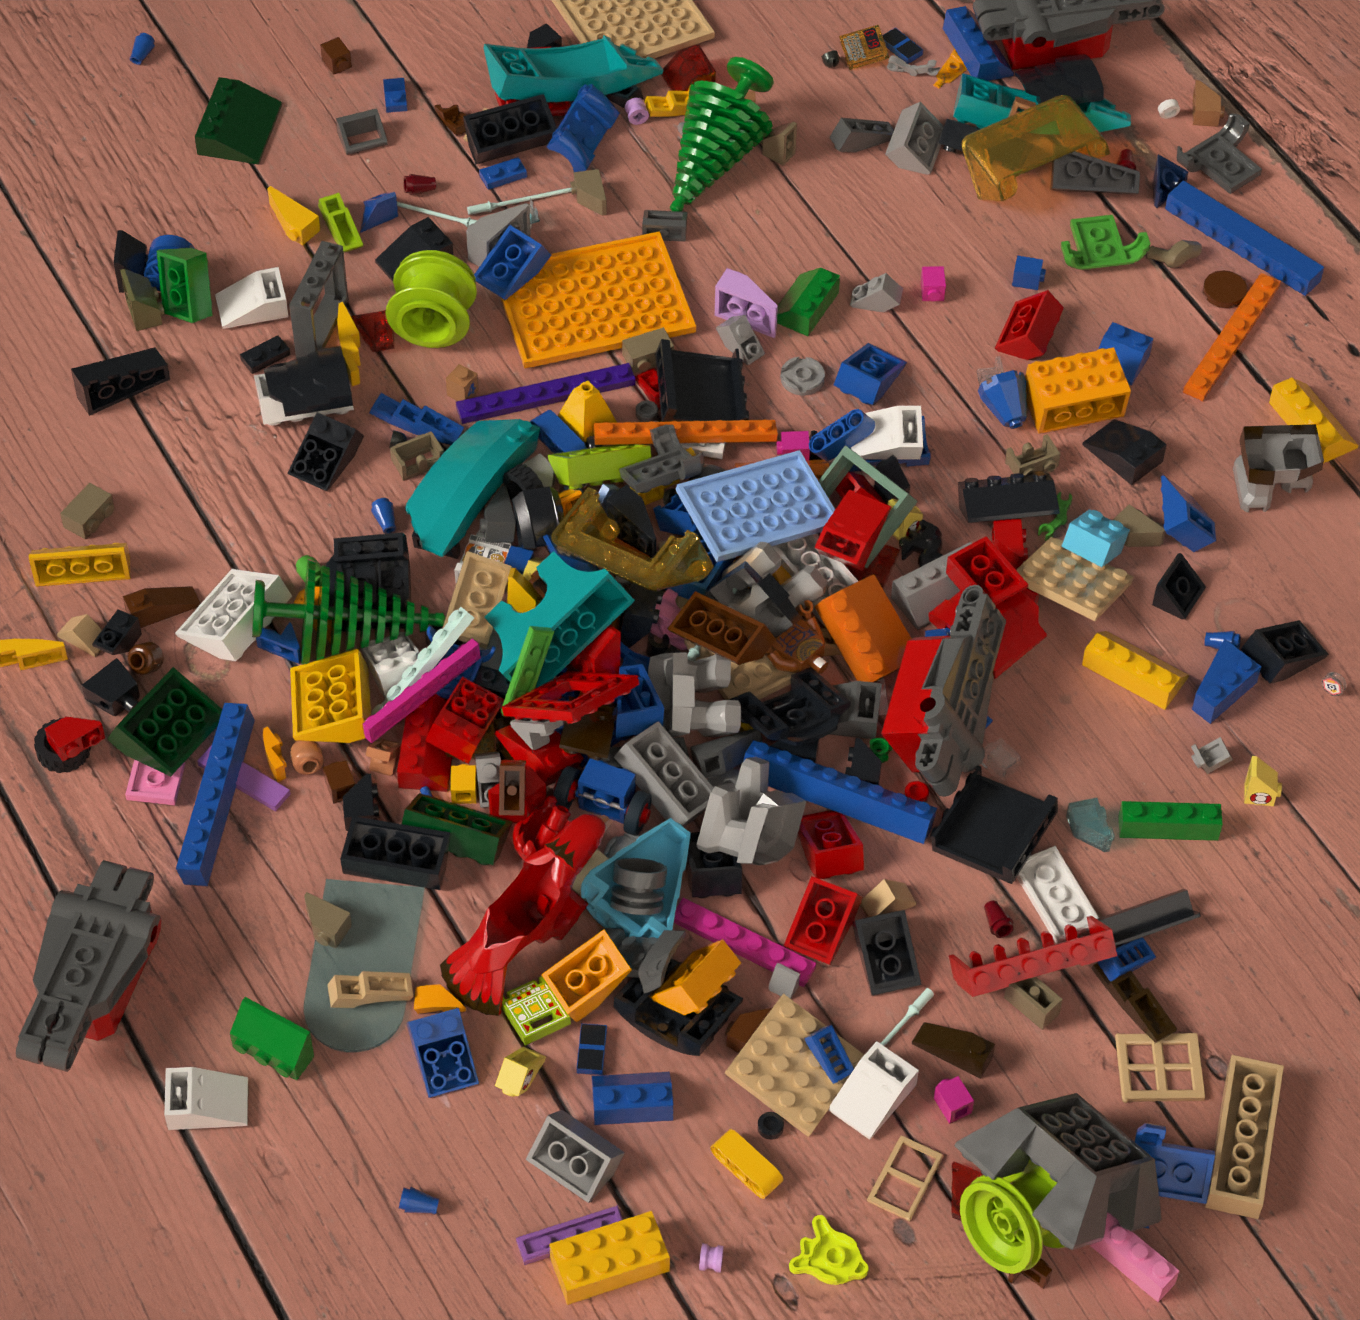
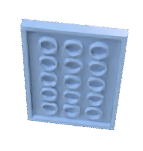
M800 450L680 483L676 487L677 494L716 562L744 555L759 542H766L771 546L820 533L835 511Z

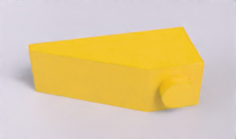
M272 186L267 188L269 203L286 235L292 241L304 245L320 231L319 216Z

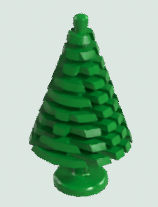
M743 57L730 58L726 67L729 75L738 82L735 90L716 82L702 80L694 82V85L691 84L687 100V111L685 112V123L682 130L683 135L680 142L681 150L679 149L678 154L681 162H677L678 174L676 173L674 182L676 186L673 187L672 192L675 200L670 205L671 211L682 212L684 204H692L695 201V197H699L704 193L706 187L710 188L716 180L732 168L734 163L739 162L744 155L749 153L753 149L752 147H756L763 138L771 134L773 125L768 115L763 111H759L760 107L752 100L745 99L749 89L762 93L771 90L774 84L773 77L762 66Z
M310 559L307 561L304 604L267 602L265 600L264 581L255 580L252 637H260L262 635L263 619L265 617L303 619L301 664L309 663L313 619H317L316 660L323 659L325 655L327 620H332L331 656L339 654L342 620L346 621V652L354 650L357 621L361 622L360 648H365L369 645L371 622H376L375 644H379L384 641L385 622L390 623L391 641L398 639L400 623L405 624L404 634L406 637L413 634L414 624H419V632L421 633L427 631L428 625L443 627L445 621L444 613H429V608L421 605L420 613H414L415 604L408 599L405 612H401V598L393 593L391 611H386L387 594L386 590L378 588L376 609H372V584L364 582L362 608H358V579L352 576L349 582L347 608L343 607L344 573L336 571L333 607H330V568L324 565L321 567L318 605H314L316 565L315 561Z

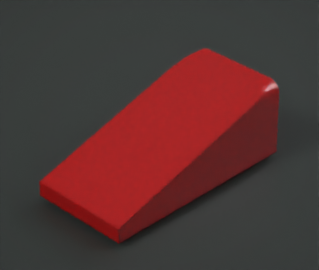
M651 369L634 376L635 381L648 399L657 404L658 410H660L657 371Z

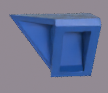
M395 192L382 193L363 201L365 207L360 233L398 217Z

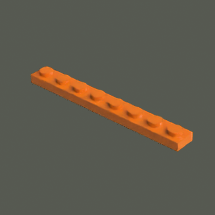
M1260 273L1184 386L1183 393L1204 401L1279 289L1280 280Z
M766 419L594 423L593 428L595 445L653 444L650 430L663 425H674L680 443L776 442L778 437L776 421Z

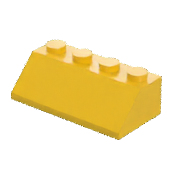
M1291 377L1273 385L1269 403L1287 425L1316 424L1324 463L1358 448L1359 445L1306 383Z
M127 543L79 547L68 546L53 549L44 548L32 550L29 553V562L36 587L130 579V554Z
M1108 631L1097 632L1084 651L1082 666L1164 710L1189 678V675Z

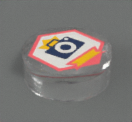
M1335 672L1327 673L1321 681L1323 689L1332 696H1340L1347 688L1345 679Z

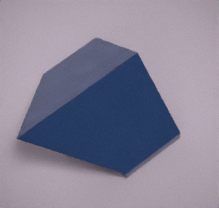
M1159 154L1157 155L1152 183L1154 206L1156 208L1167 201L1168 194L1183 180L1187 182L1189 173Z

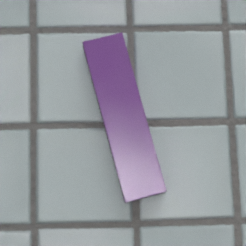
M212 745L197 761L198 765L203 769L206 767ZM242 762L236 788L276 812L290 796V790Z
M617 1205L517 1237L516 1243L524 1265L549 1258L550 1243L621 1221L623 1218Z

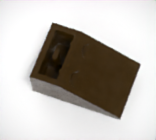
M569 696L568 701H572L576 698ZM602 705L598 707L597 712L582 716L579 722L567 723V721H563L559 748L570 754H577L578 752L587 754L588 757L596 760L608 759L617 707Z

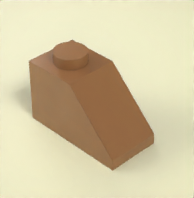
M1195 80L1193 91V125L1218 127L1219 120L1224 118L1225 106H1221V96L1200 80Z

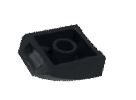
M548 486L524 490L512 499L520 548L528 549L547 546L543 538L545 535L569 541L561 501L555 489Z

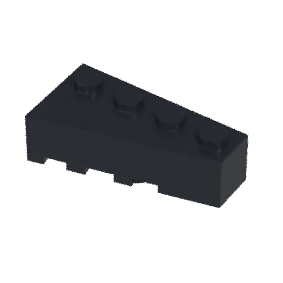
M1057 145L1053 146L1050 190L1139 194V171Z
M156 347L71 369L77 399L89 416L170 380L168 365Z

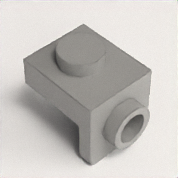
M1221 737L1200 749L1196 744L1191 746L1195 753L1191 756L1198 769L1202 767L1207 774L1233 760Z

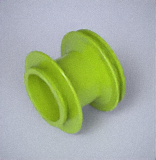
M425 250L407 256L400 263L394 274L393 285L396 294L389 299L386 305V318L390 327L401 338L418 346L442 348L456 344L466 336L470 326L467 310L473 305L477 295L476 278L473 271L461 259L446 252Z
M1029 1160L1023 1172L1003 1177V1179L996 1177L995 1180H992L984 1175L977 1177L964 1190L961 1196V1221L970 1243L989 1265L1004 1273L1015 1274L1034 1267L1041 1258L1043 1245L1058 1249L1064 1247L1052 1232L1044 1229L1039 1221L1032 1216L1035 1209L1057 1182L1051 1179L1047 1171L1041 1166L1034 1164L1031 1160Z

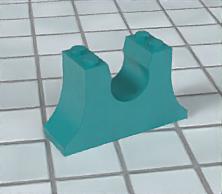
M553 551L536 567L540 578L547 584V592L543 600L535 608L524 613H518L510 604L500 601L484 617L496 630L501 639L503 655L499 671L510 682L530 626L548 627L554 631L535 687L537 688L559 674L635 601L606 569L592 572L574 569L567 565Z

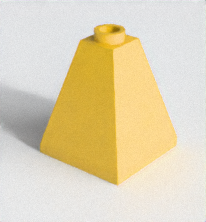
M588 380L573 389L558 414V417L584 444L587 437L594 436V423H617L599 390Z

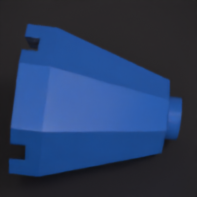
M1012 370L991 377L992 382L987 384V381L982 382L978 389L980 399L1001 424L1011 429L1022 426L1027 418L1026 379L1024 373L1019 372L1018 374L1017 371Z

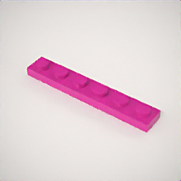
M471 639L466 644L460 645L448 658L442 659L434 669L424 673L416 683L406 687L398 697L388 701L376 714L369 716L363 723L365 738L370 743H373L481 658L479 644L474 639Z
M685 898L681 900L676 908L675 924L713 943L724 939L733 953L774 972L776 964L780 963L800 974L799 985L802 987L806 985L816 969L815 962Z

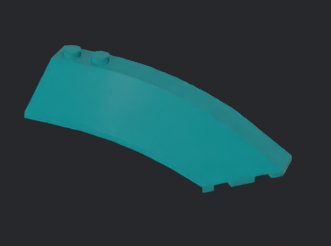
M603 35L602 39L555 48H517L484 44L483 47L492 88L498 97L503 100L516 99L520 101L544 94L547 102L574 101L578 91L585 84L587 86L593 84L604 95L661 75L664 71L655 59L649 56L642 58L636 55V50L624 44H621L619 47L611 41V38Z
M964 73L961 76L953 110V117L961 123L970 122L983 130L989 128L1002 132L1016 96L1035 102L1036 109L1024 135L1032 137L1059 138L1085 136L1128 127L1131 124V115L1126 111L1120 112L1115 110L1116 105L1104 98V101L1042 109L1036 100V96L1026 93L1025 90L1002 86ZM1020 108L1017 109V111H1020V112H1023V113H1026V114L1028 113V111H1026V110H1023V109H1020ZM1017 115L1014 116V118L1025 121V118ZM1015 122L1011 123V125L1022 128L1023 126ZM1012 129L1008 130L1009 133L1015 135H1019L1020 133Z
M521 419L477 421L441 455L419 483L405 507L407 514H410L412 518L411 523L414 531L420 537L422 549L443 557L466 535V531L503 483L504 473L523 463L536 451L540 427Z

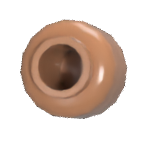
M297 741L290 748V758L295 771L308 775L321 769L324 757L318 742Z

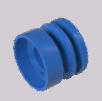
M162 235L152 241L144 277L149 278L151 286H156L157 291L161 292L156 251L160 249L194 248L186 239L176 235Z

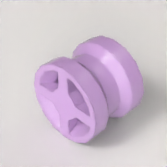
M632 98L626 102L625 111L628 114L630 123L639 125L648 120L649 112L643 99Z
M702 1243L699 1270L713 1269L715 1272L721 1273L724 1246L710 1247L708 1244Z

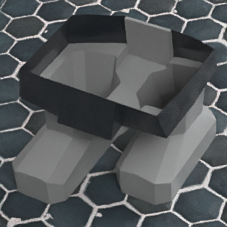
M759 542L726 567L722 572V579L714 584L706 592V595L725 606L764 623L773 636L777 638L787 631L790 626L792 627L802 619L796 610L797 605L801 604L804 609L806 607L804 604L805 600L814 602L823 596L828 590V581L816 567L807 565L780 585L772 574L781 566V557L769 543ZM733 588L737 589V592L735 594L732 591Z

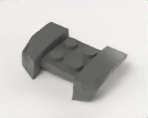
M602 928L600 932L602 930L607 932L632 969L626 977L640 978L644 994L655 990L663 984L668 964L686 936L685 931L664 930L659 938L626 937L623 929Z

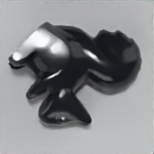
M923 519L920 521L921 529L919 533L909 530L908 533L910 535L908 538L902 537L899 540L902 560L907 559L913 552L919 553V567L943 556L940 553L942 549L941 531L937 526Z

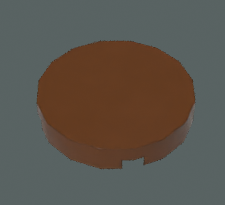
M1215 271L1207 276L1203 285V294L1207 297V301L1221 308H1231L1232 305L1236 304L1237 306L1240 305L1247 293L1245 280L1240 275L1231 271Z

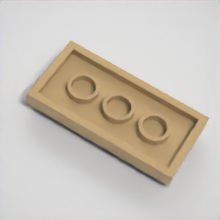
M467 551L442 629L449 622V616L455 610L462 607L474 619L459 636L458 640L467 643L469 640L474 639L479 644V647L486 649L493 627L484 617L502 601L512 566Z

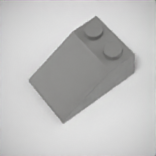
M525 203L481 217L474 224H471L466 230L468 260L480 267L509 225L530 236L529 205Z

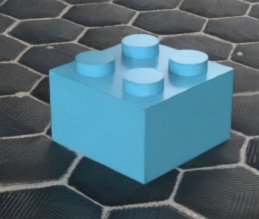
M1089 509L1069 524L1061 547L1103 567L1121 554L1130 529L1124 527L1119 521L1104 517L1099 511Z

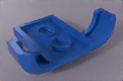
M1144 1123L1136 1132L1135 1143L1155 1159L1159 1196L1206 1204L1215 1151L1164 1143L1162 1141L1165 1139L1166 1126Z

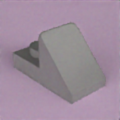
M532 718L514 719L510 721V724L532 750H536L550 742L549 735L553 734L555 729L563 726V721L550 722L549 719L533 721Z

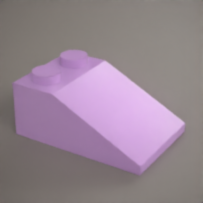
M727 268L715 286V316L728 320L733 316L746 315L754 331L775 338L778 305L747 275Z

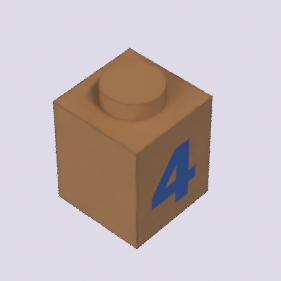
M458 364L446 377L447 396L456 401L473 398L478 392V374Z

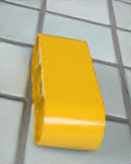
M729 1129L710 1147L717 1160L759 1198H766L784 1181L779 1170L735 1130Z

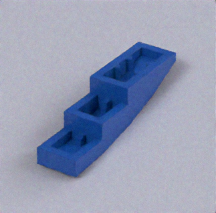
M380 393L369 412L391 425L416 435L432 431L438 442L452 445L459 438L465 428L427 406L420 409L404 399L399 403L383 393Z

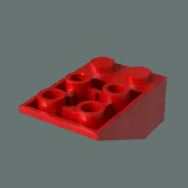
M848 490L824 525L814 548L826 557L863 571L892 507Z
M462 677L435 719L425 741L469 764L505 699Z

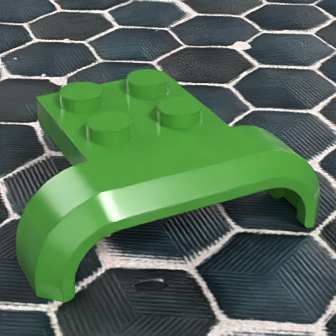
M1113 215L1071 219L1070 227L1078 251L1070 248V241L1061 242V250L1066 264L1071 268L1081 270L1133 264L1142 259L1150 249L1147 232L1138 233L1133 243L1123 246Z

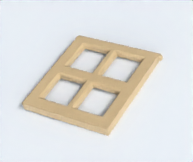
M1117 1033L1115 1035L1121 1095L1124 1103L1205 1100L1197 1033H1172L1157 1043L1147 1034ZM1127 1045H1152L1154 1064H1129ZM1163 1045H1187L1189 1063H1165ZM1130 1071H1155L1157 1090H1132ZM1166 1071H1191L1193 1090H1168Z

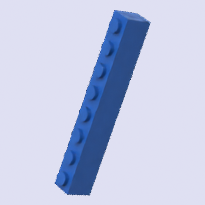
M1184 180L1168 194L1165 210L1203 232L1206 236L1216 240L1224 247L1232 250L1240 257L1245 258L1258 268L1266 271L1277 280L1287 284L1295 291L1306 296L1321 282L1324 266Z
M224 703L176 866V870L184 885L208 886L236 789L241 764L244 761L255 722L248 704Z
M753 740L745 752L744 760L750 757H759L769 762L768 787L785 793H793L811 803L922 844L925 843L931 832L937 808L930 806L926 802L911 799L904 794L895 793L884 789L880 785L871 784L860 780L858 777L846 775L834 768L819 765L812 760L800 758L788 751L768 746L763 742Z

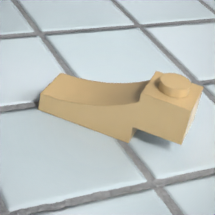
M362 971L359 976L334 975L327 984L331 1008H355L359 1005L385 1001H410L413 997L410 973Z

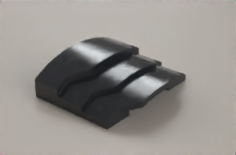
M1086 54L1055 58L1054 63L1040 64L1035 66V68L1015 71V76L1022 83L1026 93L1036 96V100L1042 109L1104 101V88L1100 75L1093 61Z
M340 346L318 349L309 353L308 356L298 357L285 363L274 364L264 369L269 397L282 403L285 417L353 406L347 369Z
M401 532L333 538L334 555L326 564V567L330 568L329 606L333 607L336 571L344 573L343 607L347 608L349 582L352 576L358 579V608H362L364 582L372 584V609H376L378 588L386 590L387 594L386 611H391L393 593L401 598L400 611L405 612L407 599L411 601V574L406 535ZM342 620L341 632L346 631V621ZM357 621L356 630H360L361 622ZM371 622L370 630H375L376 622ZM385 622L386 630H390V623ZM400 623L399 629H404L405 624Z
M811 667L791 675V691L767 701L761 702L750 691L729 699L739 701L742 723L749 724L768 739L779 740L794 746L816 741L837 730L841 715L851 706V702Z
M671 958L665 973L664 982L682 962H677ZM633 977L614 997L613 1007L634 1028L653 1041L683 1054L700 1056L712 1043L715 1034L728 1021L730 1015L743 1002V998L729 991L728 986L722 984L720 993L707 1001L708 1006L703 1011L697 1014L692 1012L682 1015L653 1001L651 996L658 988L644 994L640 978Z

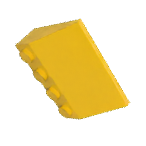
M359 649L290 668L294 740L351 743L365 739L363 723L371 716L368 666Z

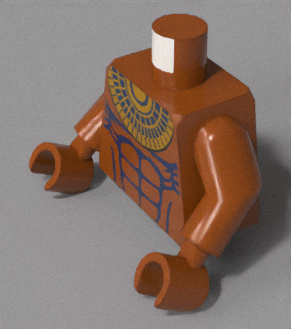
M805 600L804 604L807 607V611L803 610L801 604L796 607L798 613L804 616L805 619H801L782 633L765 655L779 671L797 673L811 667L819 674H822L828 667V662L823 659L825 640L815 615H811L813 603L810 600Z

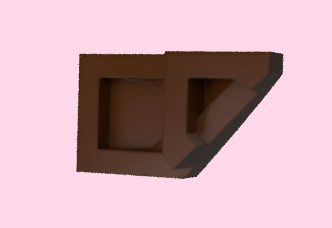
M441 104L434 105L440 119L456 136L466 132L463 116H466V114L459 111L458 105H452L449 108H442Z

